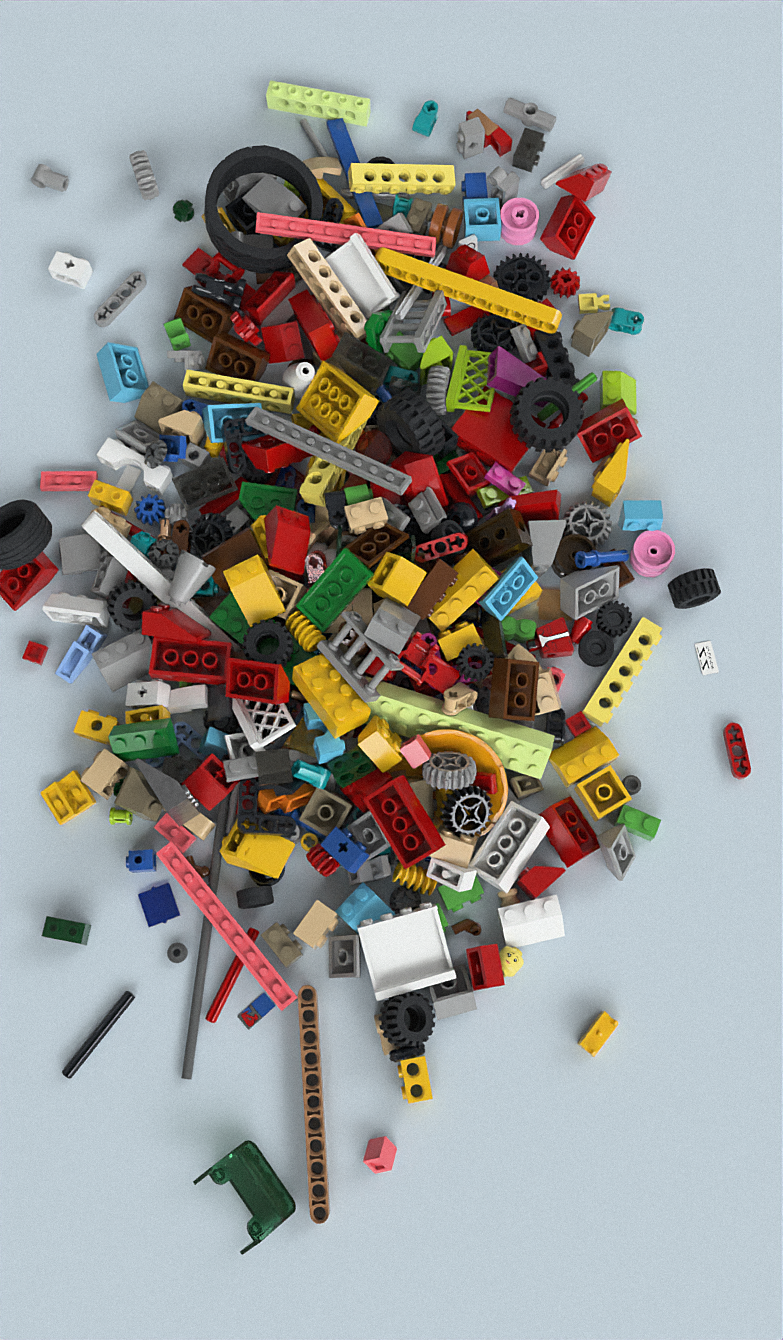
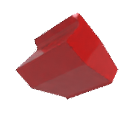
M557 489L508 496V498L516 500L514 510L520 511L525 525L528 521L559 520L561 493ZM507 498L499 502L498 507L502 506Z

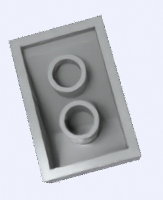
M268 174L242 197L256 214L260 212L302 218L307 210L305 204L293 192Z
M617 565L575 571L560 579V610L574 620L602 607L605 603L608 604L609 601L619 598V566Z
M386 598L373 616L364 635L399 655L421 617L391 599Z

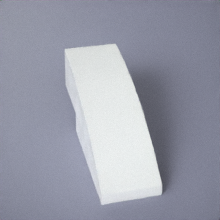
M206 685L170 690L169 706L166 708L170 714L192 712V709L208 708V688Z

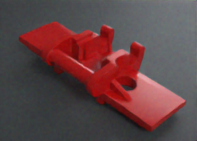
M199 247L182 264L184 268L194 275L196 273H203L217 279H225V281L236 283L245 273L243 268L233 265L221 253L218 252L212 258ZM220 263L231 270L233 274H222L219 271L221 268ZM197 281L201 287H206V283ZM247 283L240 307L256 291ZM224 290V293H223V294H227V295H230V296H238V295H236V294H234V293H231V292H228V291H225V290Z
M418 631L411 638H408L399 655L389 650L399 660L401 657H404L421 669L419 674L399 661L404 666L401 671L414 679L417 685L420 686L425 681L443 695L445 690L454 686L460 676L459 671L434 655L440 649V646L437 644L429 645L421 639L422 634ZM429 664H433L436 668V672L433 675L429 674Z

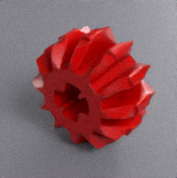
M562 267L561 271L556 270L554 275L551 276L550 288L554 290V295L560 294V298L565 295L568 299L570 295L574 296L580 288V276H577V271L571 272V268L565 270Z
M317 843L306 854L307 860L324 877H329L337 870L340 864L320 845L321 843Z

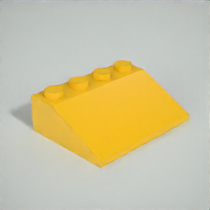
M323 361L296 409L333 442L339 444L370 418L379 400L340 368Z

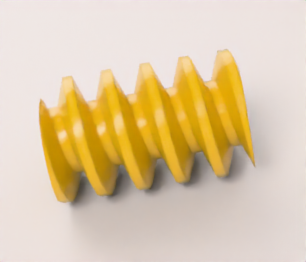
M301 611L291 614L285 622L287 630L290 631L306 652L317 650L319 642L326 640L322 632L317 630L318 628Z
M399 862L392 877V882L394 883L400 878L399 885L401 886L406 881V888L408 889L413 884V891L415 892L420 887V894L422 895L427 890L428 896L432 894L437 884V881L426 876L428 869H423L421 866L416 867V864L405 870L401 862Z

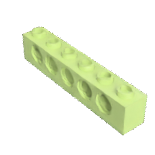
M271 80L266 93L269 109L328 120L343 118L345 123L366 127L371 113L370 99Z

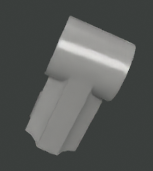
M39 164L31 178V182L39 188L47 186L63 192L68 188L69 179L68 176L53 172L46 165Z

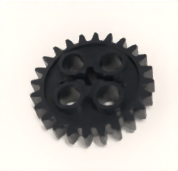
M520 253L519 257H516L515 254H512V259L506 256L505 262L501 260L500 266H496L493 278L497 281L499 289L538 302V299L543 300V295H547L550 287L551 277H549V270H546V264L541 265V259L537 262L535 261L536 256L529 258V253H527L523 257L522 253Z

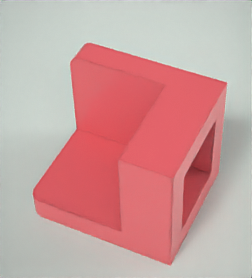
M419 734L402 743L400 747L401 753L413 769L431 757V751Z
M386 1136L370 1139L363 1162L375 1174L390 1171L393 1167L397 1148Z

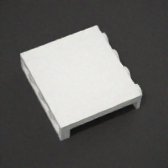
M354 233L350 236L351 240L325 258V260L359 307L366 320H368L372 313L379 312L396 300L399 295L361 235Z
M425 902L419 905L420 908L414 910L411 907L400 910V914L393 916L392 913L383 914L379 920L372 921V918L360 921L361 925H357L377 1001L456 978L436 904Z

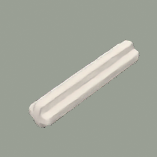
M578 154L541 179V186L547 189L582 165L585 160L584 157Z

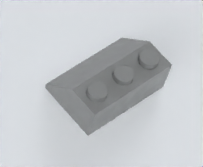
M142 629L92 653L100 672L112 692L149 674L153 643L148 635H142Z

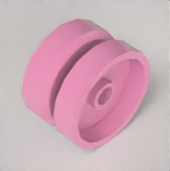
M525 198L508 200L500 212L501 237L512 245L527 244L535 237L537 232L539 211L531 200Z
M648 530L643 532L636 538L629 554L630 564L639 575L644 577L662 575L674 558L675 545L672 539L662 531Z

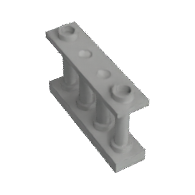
M436 290L431 300H415L411 308H428L425 312H408L404 319H422L420 323L402 324L404 319L401 321L395 319L394 312L407 295L406 291L402 292L379 338L385 353H388L392 343H414L418 353H425L447 306L443 290ZM398 331H416L414 335L396 336Z
M355 611L342 612L341 615L347 621L333 640H322L317 645V648L365 703L377 701L381 695L376 691V686L389 670H402L404 666L399 662V658L386 647L364 635L368 626L362 621L360 614ZM353 628L359 637L344 654L339 644ZM366 642L372 650L356 668L351 659L363 643ZM378 656L384 665L369 682L364 677V672Z

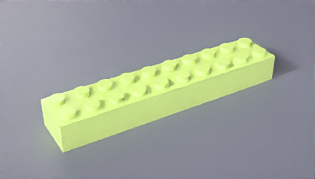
M366 676V679H367L369 682L373 679V678H370V677H367V676ZM383 681L376 686V691L381 695L378 700L366 703L371 711L368 722L364 724H368L377 714L380 719L386 720L391 732L409 738L416 734L422 735L439 729L464 731L487 743L497 754L504 768L541 779L553 747L554 735L507 720L490 718L487 714L465 708L456 715H446L441 710L444 704L443 700Z

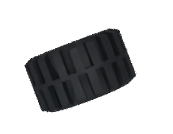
M701 568L683 573L675 577L667 585L674 607L678 609L700 606L715 599L721 593L715 572L710 568Z
M128 580V583H125L123 581L120 582L121 586L118 587L116 585L113 587L115 590L113 592L110 591V598H107V609L114 623L117 626L119 625L121 629L125 630L126 628L130 632H133V629L138 631L142 627L143 611L150 609L151 606H158L156 603L157 599L152 591L141 582ZM139 597L143 600V605L139 612L132 615L122 612V605L128 598Z
M270 619L266 623L265 620H260L261 624L257 625L256 622L252 624L253 628L249 627L246 630L248 634H244V642H242L243 652L247 660L281 664L283 668L286 667V662L291 661V654L294 652L293 641L285 626L282 627L280 622L274 623ZM265 638H275L279 641L278 649L270 655L260 654L257 651L258 644Z
M416 992L403 993L385 1000L383 1003L385 1007H381L380 1012L382 1015L379 1016V1021L382 1024L379 1027L380 1030L384 1031L382 1034L384 1038H388L389 1043H394V1046L398 1047L421 1045L423 1042H426L429 1039L428 1036L433 1033L432 1027H435V1022H433L435 1013H432L433 1006L428 1004L429 1000ZM405 1010L410 1015L409 1029L404 1023Z

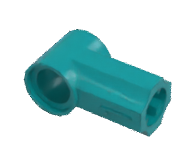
M297 759L291 767V775L293 777L307 781L309 784L322 790L325 789L332 774L327 767L319 764L313 765Z

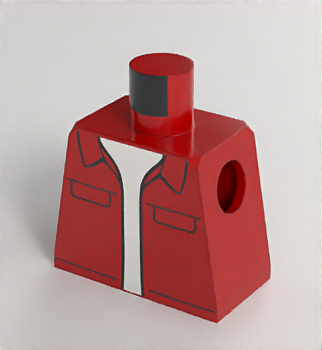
M564 617L535 629V639L526 641L528 652L539 650L542 659L572 656L574 652Z

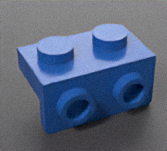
M159 435V440H162L167 445V453L163 461L178 462V458L186 459V436Z

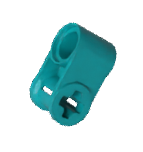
M429 100L424 103L419 115L415 118L412 131L426 137L430 136L438 119V104L435 101Z
M396 194L392 208V217L398 213H403L405 218H407L413 198L406 199Z
M619 307L612 309L613 316L609 326L610 330L631 335H637L641 332L644 322V316L641 313Z
M389 366L383 385L388 389L404 391L410 386V389L416 392L419 388L418 375L412 370Z

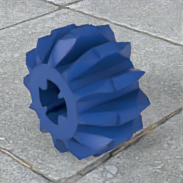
M149 493L147 498L141 496L142 501H136L137 507L134 508L135 513H137V519L141 520L144 525L149 522V525L152 526L154 521L159 524V518H165L164 512L166 507L164 506V501L162 499L159 500L158 495L152 497Z

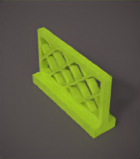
M466 345L459 346L446 396L447 412H454L455 408L490 412L495 388L490 387L491 389L486 392L481 388L487 385V377L484 374L488 373V357L491 352L467 350ZM470 357H476L480 360L472 363ZM484 363L487 368L480 371L477 367ZM473 369L476 374L469 377L467 372ZM479 377L484 380L479 384L473 381ZM468 383H470L473 386L468 390H465L463 388V386ZM477 390L480 395L473 398L470 394ZM464 397L470 400L466 403L459 402ZM482 399H485L487 401V405H481L477 402Z

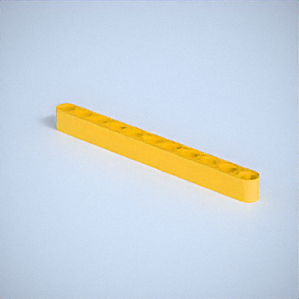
M384 247L378 248L375 254V259L385 275L432 292L443 290L446 297L546 333H555L560 324L562 314L559 310Z

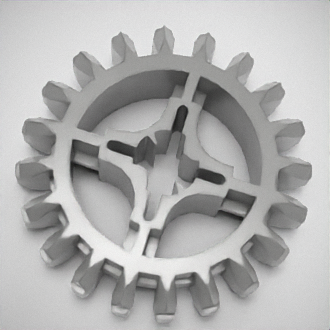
M142 150L130 154L129 158L142 198L144 200H151L158 197L159 190L146 152Z
M443 366L431 367L426 387V401L438 416L448 413L446 396L451 375L449 368Z
M585 500L582 502V505L577 502L575 507L570 506L569 511L564 513L565 517L562 520H566L563 536L566 537L580 532L597 549L599 544L603 545L605 540H608L609 533L612 531L610 527L612 521L609 520L610 514H605L606 508L599 509L600 503L597 506H593V501L589 505H587ZM582 514V519H581V520H577L576 522H572V520H573L576 516ZM597 529H601V532L599 534L591 537L592 531H597Z
M453 751L432 753L430 759L422 765L423 779L426 780L427 784H431V787H437L438 789H452L453 791L457 788L461 790L463 787H469V784H473L477 771L472 757Z

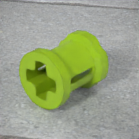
M111 807L109 815L110 824L126 823L131 825L133 813Z

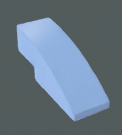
M86 625L78 640L73 641L55 674L72 684L92 660V653L99 650L107 634L93 625Z

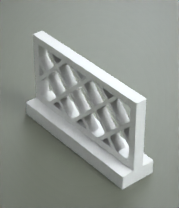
M232 698L234 714L250 746L258 754L265 751L264 746L296 727L284 703L278 704L280 705L278 713H272L271 710L274 704H268L265 712L259 711L262 702H257L254 710L248 709L249 700L244 701L243 699ZM257 715L264 716L261 724L255 723ZM269 716L276 717L273 726L266 725ZM281 718L288 719V724L278 727ZM264 729H270L271 732L269 736L263 739L262 734Z

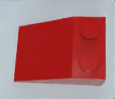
M276 505L264 518L268 563L270 566L302 575L304 573L311 532L309 516Z
M42 551L35 559L19 568L1 571L0 596L14 611H17L48 585L59 569Z
M160 603L158 606H151L150 609L143 611L142 635L198 642L211 636L210 630L179 609L170 607V604Z

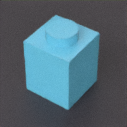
M209 727L202 736L198 752L205 755L213 753L220 760L224 754H228L224 736L229 734Z

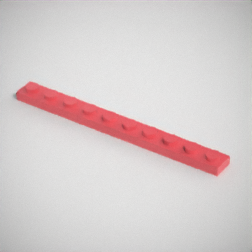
M257 212L255 233L304 240L310 238L312 241L344 245L351 240L350 236L358 233L369 249L378 250V248L384 247L404 254L426 257L435 256L436 237Z
M171 841L156 853L159 859L279 1009L283 1011L298 998L176 845Z

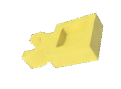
M596 293L579 294V314L597 313L598 309L609 310L610 304L603 303L604 301H609V295L597 297Z

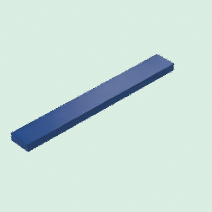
M343 118L326 121L327 129L349 184V167L351 163H360ZM352 192L366 227L376 229L382 225L383 221L372 192Z

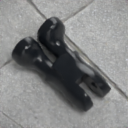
M196 273L195 280L206 283V287L193 285L191 290L193 293L214 299L218 303L223 302L229 305L233 312H239L246 279L240 278L236 283L225 281V279H217L203 273ZM224 290H225V291L234 293V294H236V295H238V296H230V295L223 294V293H224Z

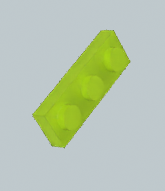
M527 476L519 477L526 485L518 495L533 493L534 491ZM495 485L481 488L477 491L484 509L498 505L499 502L509 496Z

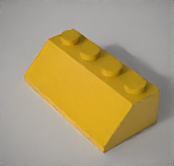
M474 549L453 567L458 572L456 576L458 580L452 587L449 586L444 592L446 596L440 603L437 602L434 605V612L429 617L442 632L500 578Z

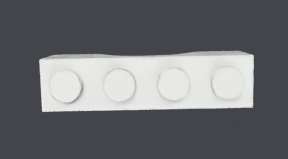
M108 437L97 453L99 461L114 470L126 465L140 467L144 471L143 481L146 487L160 495H163L174 478L171 469L167 465L161 464L153 469L147 467L144 464V456L137 449L126 447L118 439L113 440Z

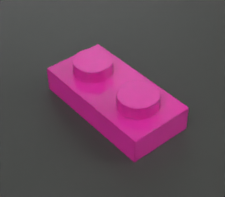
M496 462L484 477L509 496L518 495L526 485V483Z

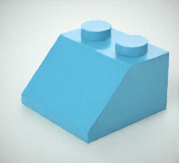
M499 198L463 199L464 237L475 234L477 242L500 241L501 217Z
M661 500L623 501L618 526L622 530L655 531L661 529L663 522Z
M364 882L335 910L340 918L358 935L357 925H361L360 921L372 918V921L379 920L381 915L392 913V916L396 915Z

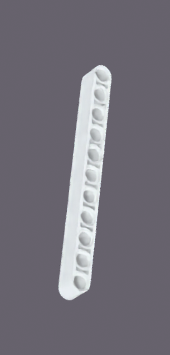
M93 510L81 524L95 540L163 603L170 604V607L179 609L210 630L211 636L203 640L231 642L234 652L244 650L239 642L209 619L210 615L192 599L186 604L181 603L180 606L170 601L171 596L168 594L172 580L98 512Z

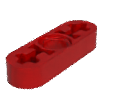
M456 532L419 544L414 548L413 556L418 562H425L463 550L468 544V537L463 532ZM456 536H459L460 539H464V542H462V546H459V544H454L451 546L453 549L450 550V544L447 540L448 538H450V542L455 541L457 539ZM437 542L445 543L446 550L444 552L436 550L435 545ZM429 544H431L432 552L426 553L425 558L422 555L418 556L417 553L420 551V548L428 550L430 549Z
M729 723L723 730V736L731 773L737 779H744L751 773V766L743 730L738 723ZM731 728L734 731L737 730V733L734 735L736 742L730 743V741L734 740L733 735L728 733ZM733 746H739L742 749L740 756H735L732 753ZM744 759L740 762L741 767L746 769L743 775L741 772H737V768L740 766L739 761L735 763L734 760Z

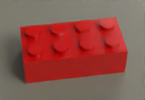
M306 289L289 298L288 301L299 325L320 360L323 362L341 353L339 347L341 341L338 335L335 334V328L326 312L323 311L315 295H310Z
M154 636L149 675L152 679L223 685L226 684L227 660L228 657H232L234 647L231 642L208 640L192 642Z
M404 775L393 779L363 798L405 870L446 845Z

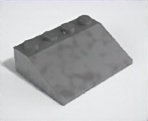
M140 759L135 760L164 809L179 827L200 814L197 810L200 806L185 784L181 786L177 780Z

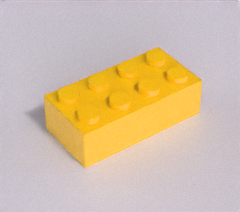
M323 653L293 667L292 681L334 739L368 722L371 709Z

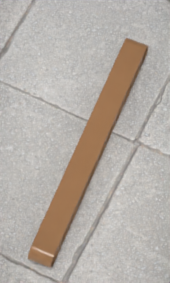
M305 985L298 991L309 1209L312 1221L316 1224H322L327 1221L330 1214L318 995L314 987ZM306 989H311L313 992V997L309 1001H305L302 997V993ZM307 1010L314 1012V1019L311 1022L305 1021L303 1017L304 1012ZM312 1031L315 1033L316 1038L313 1043L306 1042V1032ZM309 1052L316 1054V1063H307L306 1055ZM309 1074H315L318 1077V1083L315 1086L308 1084L307 1077ZM314 1095L319 1098V1105L317 1107L309 1105L308 1099L310 1096ZM313 1117L318 1118L321 1122L320 1128H311L309 1124L310 1119ZM317 1139L322 1143L321 1150L314 1151L311 1148L312 1140ZM314 1162H320L323 1165L321 1173H315L312 1170ZM321 1184L325 1190L324 1194L316 1195L313 1191V1186ZM315 1208H324L326 1215L318 1218L314 1213Z

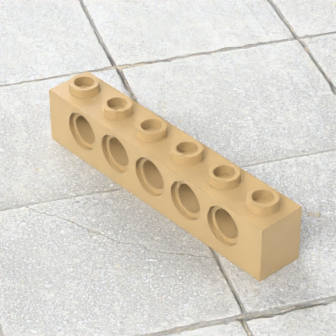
M310 238L294 245L287 254L288 258L345 340L351 346L367 336L364 330L366 318L332 271L327 261L323 258L316 245Z

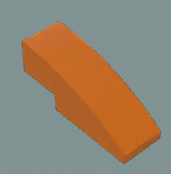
M303 784L292 795L280 796L275 795L274 789L260 790L257 797V806L264 814L279 808L284 813H288L307 805L317 787L311 784Z

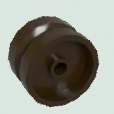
M571 534L564 537L559 543L551 565L554 573L559 578H563L575 571L591 569V566L578 568L575 564V555L578 551L590 552L591 550H596L594 544L587 537L580 534Z

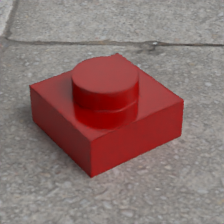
M29 641L22 659L42 666L49 648L45 645Z
M582 711L565 720V724L574 738L591 729V725Z

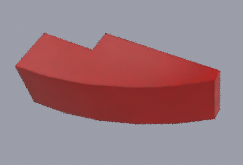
M472 111L466 112V121L469 120L467 116H469L472 113ZM498 126L489 136L485 134L484 148L491 145L499 157L511 151L512 138Z

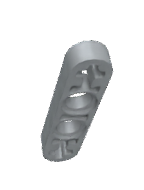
M133 272L94 313V319L98 326H109L145 288L147 282L142 272ZM124 290L131 291L128 296H122V292ZM113 302L119 303V306L115 309L110 308Z

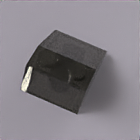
M347 332L344 333L332 355L346 374L372 395L375 394L393 361Z

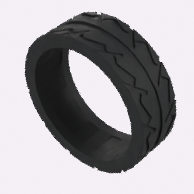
M260 145L236 150L215 167L207 184L204 216L211 242L224 258L244 270L263 274L289 269L294 265L287 254L294 245L304 241V239H295L289 244L277 248L263 249L252 247L238 240L227 230L219 217L217 202L223 190L235 179L251 173H267L278 176L294 186L306 204L309 219L321 221L323 200L317 179L304 162L283 149Z

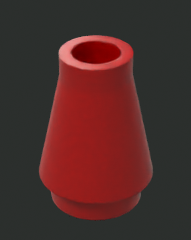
M584 616L574 621L570 633L572 643L578 645L582 637L592 629V621Z

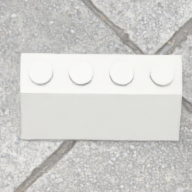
M511 801L472 859L469 867L477 870L476 874L488 883L508 893L550 826L543 817Z

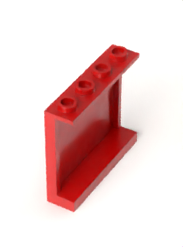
M485 385L482 390L486 392L490 388ZM496 391L490 412L466 409L451 428L459 436L456 446L467 453L474 452L477 458L487 466L492 468L496 462L512 474L515 467L529 450V448L525 447L527 443L524 441L520 443L517 439L518 433L514 434L512 431L514 426L510 424L512 401L501 396ZM482 399L477 402L481 405H487V401L485 399ZM531 415L538 425L546 427V423Z

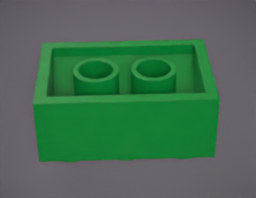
M171 718L117 725L113 727L108 736L113 754L123 762L180 754Z

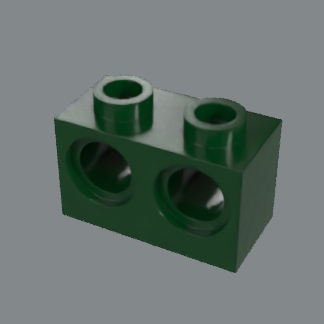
M359 746L327 763L334 779L342 789L377 770L374 762Z
M46 916L42 936L87 945L91 925Z

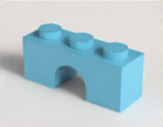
M304 703L303 718L307 730L319 729L325 733L323 736L315 737L313 748L318 764L330 762L343 755V751H345L344 740H340V737L334 739L311 705Z

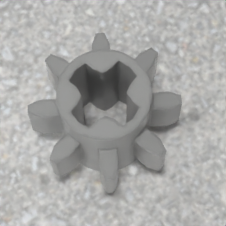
M171 504L170 509H165V518L169 520V524L174 526L179 520L188 521V512L182 504Z

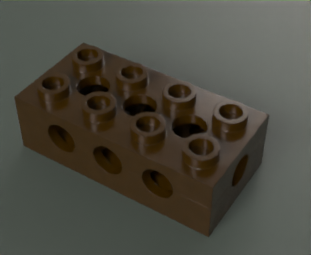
M511 508L504 510L465 533L468 537L465 551L474 549L492 568L533 546L520 511Z

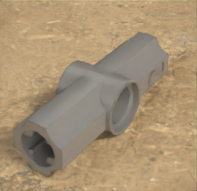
M511 97L506 101L503 110L504 113L522 120L523 125L527 127L537 126L548 132L552 131L556 122L555 116L539 110L535 103L525 104Z

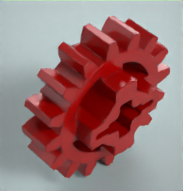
M235 311L230 316L231 321L235 324L233 326L235 332L246 343L250 341L257 347L263 341L258 334L260 330L247 315L243 317Z

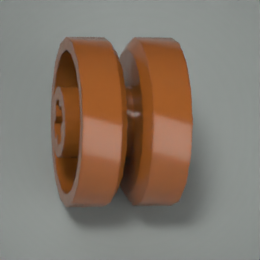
M438 203L428 234L429 237H436V245L442 240L443 247L454 248L462 225L463 210L453 208L449 213L448 205Z

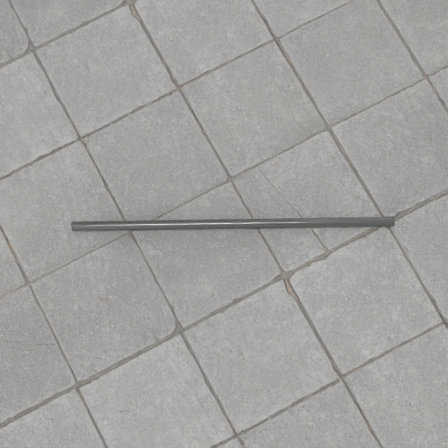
M229 754L226 755L225 761L230 760ZM230 793L219 802L208 880V886L215 895H217L222 859L219 851L225 836ZM205 915L203 916L182 1079H192L212 932V924Z

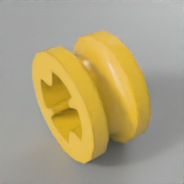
M306 833L300 841L302 848L309 852L310 848H308L307 844H304V841H307L306 838L311 837L312 841H315V844H312V846H315L317 843L319 844L318 838L313 833Z

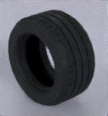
M16 500L0 507V569L12 570L29 563L47 547L51 540L52 524L33 501Z

